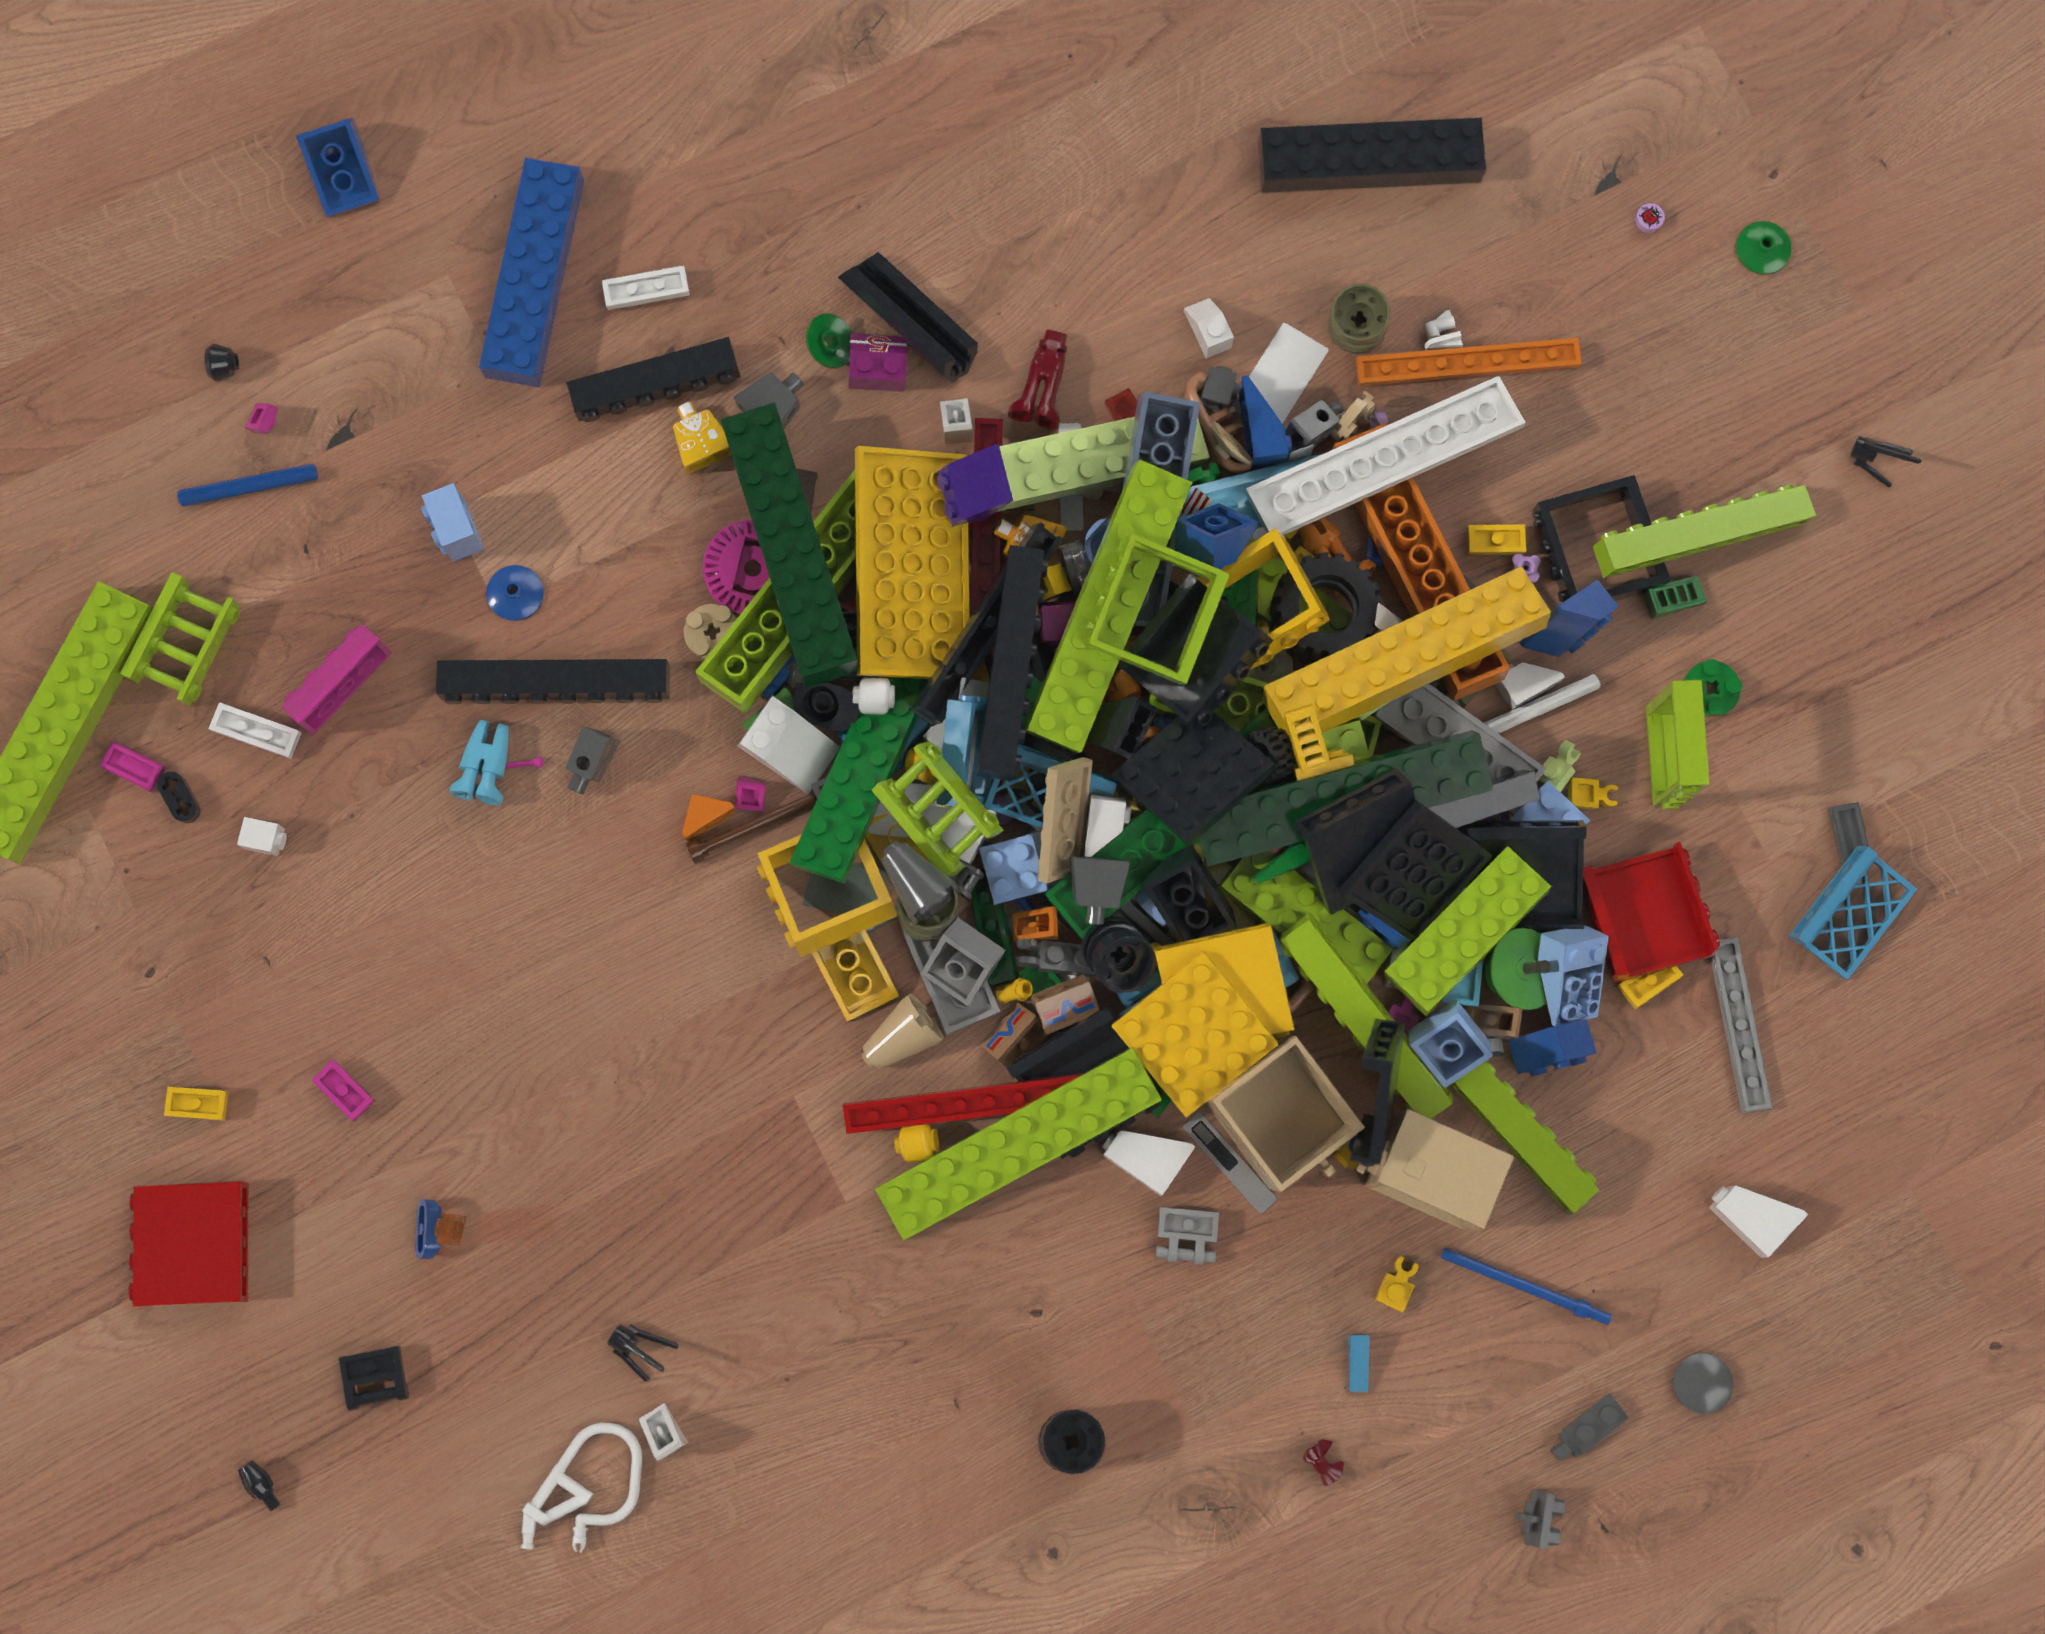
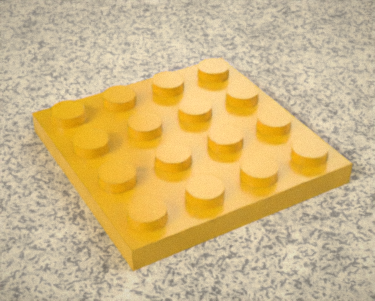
M1205 951L1111 1025L1129 1048L1133 1047L1144 1067L1185 1117H1188L1207 1102L1209 1098L1230 1084L1279 1045V1042Z

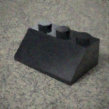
M1193 844L1167 856L1142 883L1178 943L1228 932L1237 928L1234 910Z

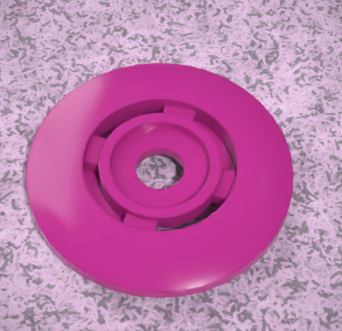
M752 519L734 522L720 530L710 541L703 560L704 581L711 596L719 605L728 607L732 613L737 615L743 612L754 596L738 592L733 587L737 585L745 591L756 592L762 588L770 577L761 548L758 546L746 547L745 545L748 542L759 543ZM755 560L760 563L761 572L757 576L751 577L745 573L744 565L748 561Z

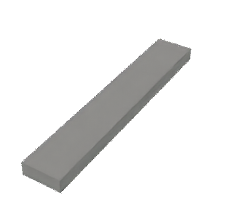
M1738 937L1721 939L1720 946H1718L1719 950L1710 959L1741 1113L1770 1110L1773 1107Z

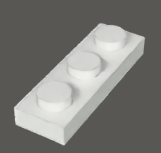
M684 266L602 280L607 310L690 296Z
M220 702L208 728L218 734L289 759L292 758L302 734L299 730Z

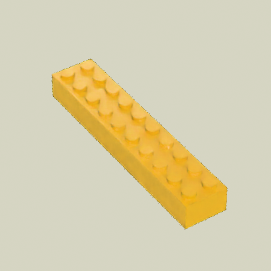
M1521 566L1265 685L1263 703L1277 727L1284 730L1283 734L1288 735L1289 732L1283 713L1312 704L1321 733H1324L1546 629L1551 611ZM1309 717L1295 721L1293 723L1294 726L1308 722L1310 720ZM1312 729L1298 733L1297 735L1299 737L1305 734L1312 733L1313 731Z

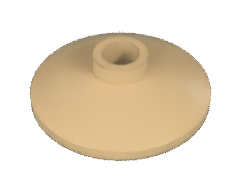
M1215 421L1210 423L1214 437L1218 442L1214 448L1224 459L1232 456L1243 463L1251 464L1253 462L1244 448L1222 426Z

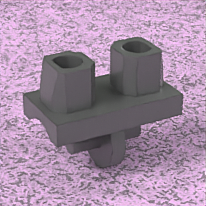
M1532 1490L1530 1502H1525L1524 1513L1515 1512L1514 1518L1523 1520L1521 1532L1526 1533L1525 1545L1548 1549V1546L1560 1544V1529L1552 1528L1551 1520L1552 1516L1562 1517L1565 1502L1555 1498V1494Z

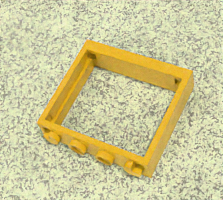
M1276 528L1246 546L1236 562L1221 569L1230 574L1224 588L1226 589L1280 554L1309 606V609L1267 634L1273 639V642L1270 644L1267 653L1255 662L1251 670L1260 664L1268 663L1273 659L1274 655L1283 649L1295 646L1299 639L1309 633L1318 631V627L1331 620L1287 539ZM1202 576L1198 577L1197 579L1208 588L1210 580Z
M801 835L757 853L761 861L757 869L762 881L768 880L770 886L766 888L767 894L772 904L777 902L779 905V909L775 910L781 927L787 925L789 930L784 933L790 948L796 946L800 957L898 916L865 838L858 854L878 899L802 932L798 930L774 872V869L790 862Z

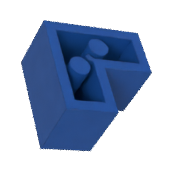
M1587 1020L1553 1026L1508 1040L1517 1074L1529 1072L1531 1077L1548 1073L1546 1068L1553 1065L1554 1070L1586 1063V1056L1597 1054Z

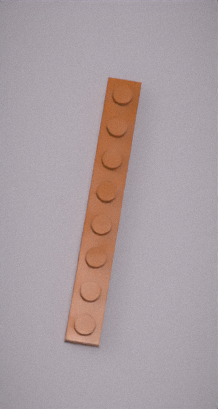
M1579 337L1357 356L1355 360L1358 387L1580 368L1582 365Z

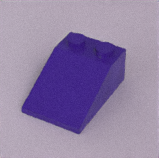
M999 444L947 464L938 471V486L944 493L946 501L945 513L947 518L951 520L952 526L983 521L1013 501Z

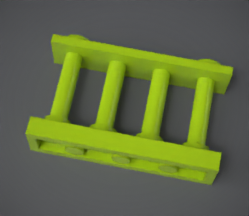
M171 572L120 674L136 684H139L141 679L147 677L179 692L176 699L190 707L192 701H196L201 693V684L230 626L234 625L239 618L240 605L230 597H227L224 605H221L189 591L190 583L187 580ZM186 601L217 615L218 617L211 631L176 616L180 603ZM172 626L204 640L205 643L199 655L196 656L164 642L163 636L167 628ZM161 652L192 666L185 682L152 668L150 662L154 654Z
M927 741L913 748L920 758L897 781H894L892 778L881 781L872 791L928 860L945 875L952 877L965 867L960 861V856L983 834L988 839L1000 834L1003 829L999 825L997 817L992 812L986 810L943 758L940 748ZM928 767L937 777L938 781L914 804L906 796L905 789ZM947 789L957 803L932 826L923 816V811ZM966 812L975 823V826L958 843L949 848L943 841L941 834Z

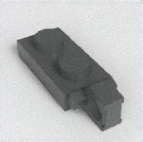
M1608 1393L1562 1429L1563 1432L1558 1435L1562 1441L1550 1451L1557 1461H1562L1571 1453L1576 1458L1588 1451L1629 1417L1613 1396Z

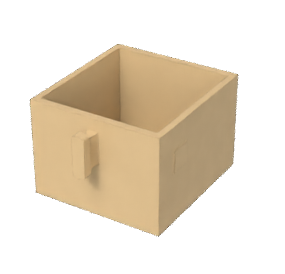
M1297 1036L1281 1038L1278 1041L1279 1045L1205 1102L1266 1186L1278 1192L1285 1190L1316 1165L1320 1168L1319 1171L1323 1176L1330 1177L1336 1170L1327 1162L1326 1157L1365 1128Z
M1407 1109L1393 1116V1123L1381 1165L1363 1166L1358 1164L1356 1171L1364 1174L1365 1171L1369 1172L1364 1183L1365 1187L1467 1232L1485 1229L1514 1156Z

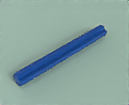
M307 464L182 489L177 492V497L182 506H188L318 479V472L314 464Z

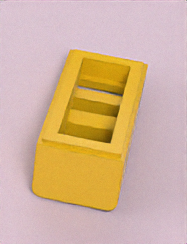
M1309 704L1284 712L1297 765L1302 773L1330 765V759L1313 705ZM1309 717L1310 721L1294 726L1293 722ZM1312 729L1313 731L1312 733L1305 734L1299 737L1297 735L1298 733ZM1313 741L1316 742V744H1314V745H1311V746H1308V747H1305V748H1301V745H1304V744H1307V743H1310V742H1313Z

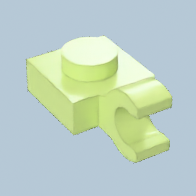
M1565 740L1559 747L1557 759L1549 756L1543 764L1546 770L1538 780V785L1543 786L1549 781L1558 791H1562L1576 772L1572 764L1581 755L1580 751L1574 749L1576 746L1574 743Z

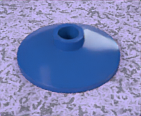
M519 565L507 566L497 571L490 579L486 591L487 601L490 608L499 617L510 621L523 620L533 615L540 607L543 600V586L539 577L531 569ZM516 586L518 587L517 593L509 594V588Z

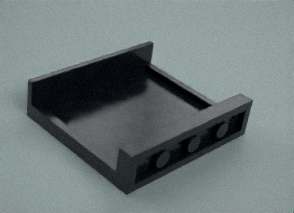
M1190 573L1127 651L1175 671L1207 587ZM1220 598L1187 684L1180 685L1122 660H1119L1118 666L1199 732L1202 727L1211 721L1213 713L1217 708L1230 698L1232 690L1236 685L1248 676L1255 662L1267 653L1273 639Z
M1397 768L1293 822L1296 832L1305 842L1321 892L1317 899L1330 915L1354 904L1339 891L1340 887L1416 801L1411 782Z
M1583 820L1475 821L1465 825V835L1492 854L1490 860L1465 888L1507 846L1551 886L1544 898L1512 930L1527 928L1538 933H1545L1547 929H1584L1582 921L1583 859L1587 827Z
M1108 1004L1008 1064L1007 1070L1012 1078H1016L1017 1081L1082 1074L1130 1048L1111 1026L1118 1018ZM1146 1069L1147 1073L1149 1074L1152 1082L1154 1083L1157 1091L1159 1092L1163 1100V1092L1161 1091L1153 1076ZM1160 1101L1143 1111L1146 1114L1153 1112L1161 1106ZM1132 1116L1060 1155V1157L1063 1159L1069 1155L1070 1158H1074L1086 1150L1084 1146L1092 1141H1095L1096 1144L1102 1142L1111 1135L1109 1131L1117 1126L1123 1129L1135 1122L1136 1118Z
M1375 1018L1362 1057L1361 1069L1380 1071L1375 1115H1363L1361 1123L1365 1128L1357 1134L1350 1160L1357 1161L1358 1164L1363 1166L1381 1165L1393 1123L1405 1023Z

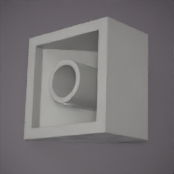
M957 918L942 935L921 974L969 1006L996 968L1006 950L960 918Z

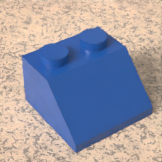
M1220 503L1177 519L1175 524V551L1221 570L1224 566L1237 561L1258 528V522Z

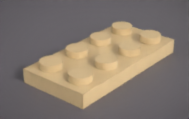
M1082 757L1048 768L1046 797L1043 805V830L1040 837L1041 853L1038 861V881L1048 884L1064 878L1071 872L1070 856L1083 857L1092 771L1091 759Z

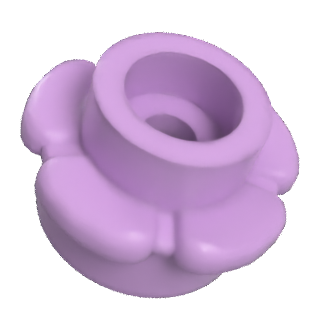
M1375 410L1373 412L1374 416L1369 417L1370 429L1382 424L1388 425L1385 411L1377 413Z

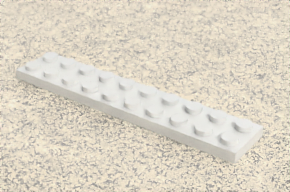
M1497 376L1246 488L1245 494L1266 533L1276 528L1282 535H1285L1524 428L1526 422L1502 380Z

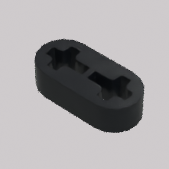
M166 772L161 775L157 787L172 816L182 823L189 824L196 821L201 809L186 780L175 772ZM171 779L179 782L175 785L179 793L177 795L173 791L166 789L170 786L168 781ZM183 800L186 805L192 806L189 809L190 814L188 816L180 814L183 808L179 801Z

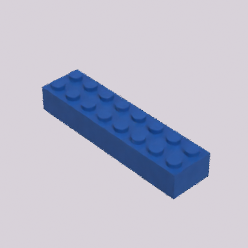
M525 158L479 364L482 374L487 379L540 387L584 185V177L578 166Z

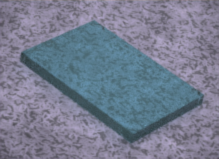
M853 864L844 884L810 873L803 905L844 914L878 898L864 866ZM882 869L879 872L885 883L887 871Z

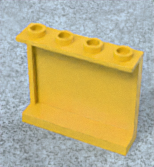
M1271 922L1155 948L1162 984L1205 951L1275 1038L1288 1036L1290 1034L1289 1031L1294 1030Z

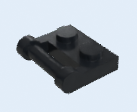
M400 1346L339 1357L348 1411L357 1410L361 1405L396 1398L398 1401L409 1398ZM394 1378V1387L360 1394L356 1393L355 1385Z

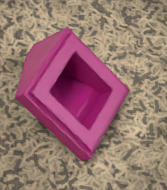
M739 776L736 787L735 809L764 812L766 783L746 776Z

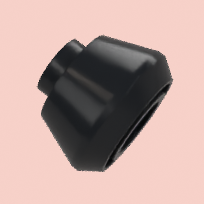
M212 343L207 347L205 351V368L209 378L215 382H220L233 376L235 370L239 369L237 353H233L231 348Z

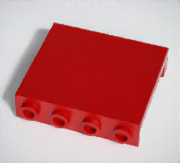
M1680 841L1676 842L1673 848L1593 869L1592 865L1583 867V898L1594 929L1608 936L1605 961L1613 984L1710 958L1719 950V935L1715 929L1712 930L1708 920L1710 919L1709 908L1705 902L1702 903L1699 895L1701 891L1699 880L1696 876H1692L1689 867L1691 865L1690 855L1686 849L1682 848Z
M219 1182L134 1186V1193L130 1195L129 1201L130 1209L133 1211V1223L130 1224L129 1228L130 1240L133 1241V1253L129 1256V1268L133 1271V1283L129 1285V1299L133 1301L132 1307L248 1302L249 1183Z

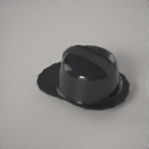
M824 682L805 688L803 683L796 690L793 697L795 712L815 726L843 731L850 728L851 723H855L859 716V704L853 703V693L839 685Z

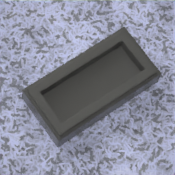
M1859 802L1828 808L1841 864L1845 863L1857 846H1869Z

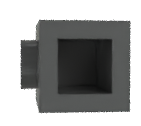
M1210 366L1201 398L1204 408L1221 411L1229 407L1230 399L1236 400L1240 384L1235 383L1237 373L1232 372L1230 368L1225 366H1216V368Z

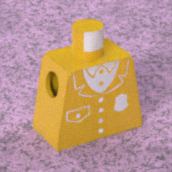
M692 402L684 403L677 408L682 421L675 423L673 430L687 475L731 456L724 430L709 409L697 413Z

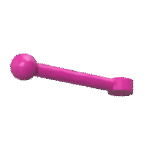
M535 757L534 760L506 763L505 769L525 766L540 768L544 765V759L542 757Z

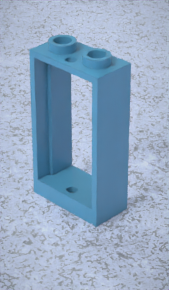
M960 695L959 700L947 701L942 747L943 758L967 785L975 710H979L971 791L981 804L985 806L994 778L976 775L987 697ZM947 789L936 801L938 805L951 807L957 803Z

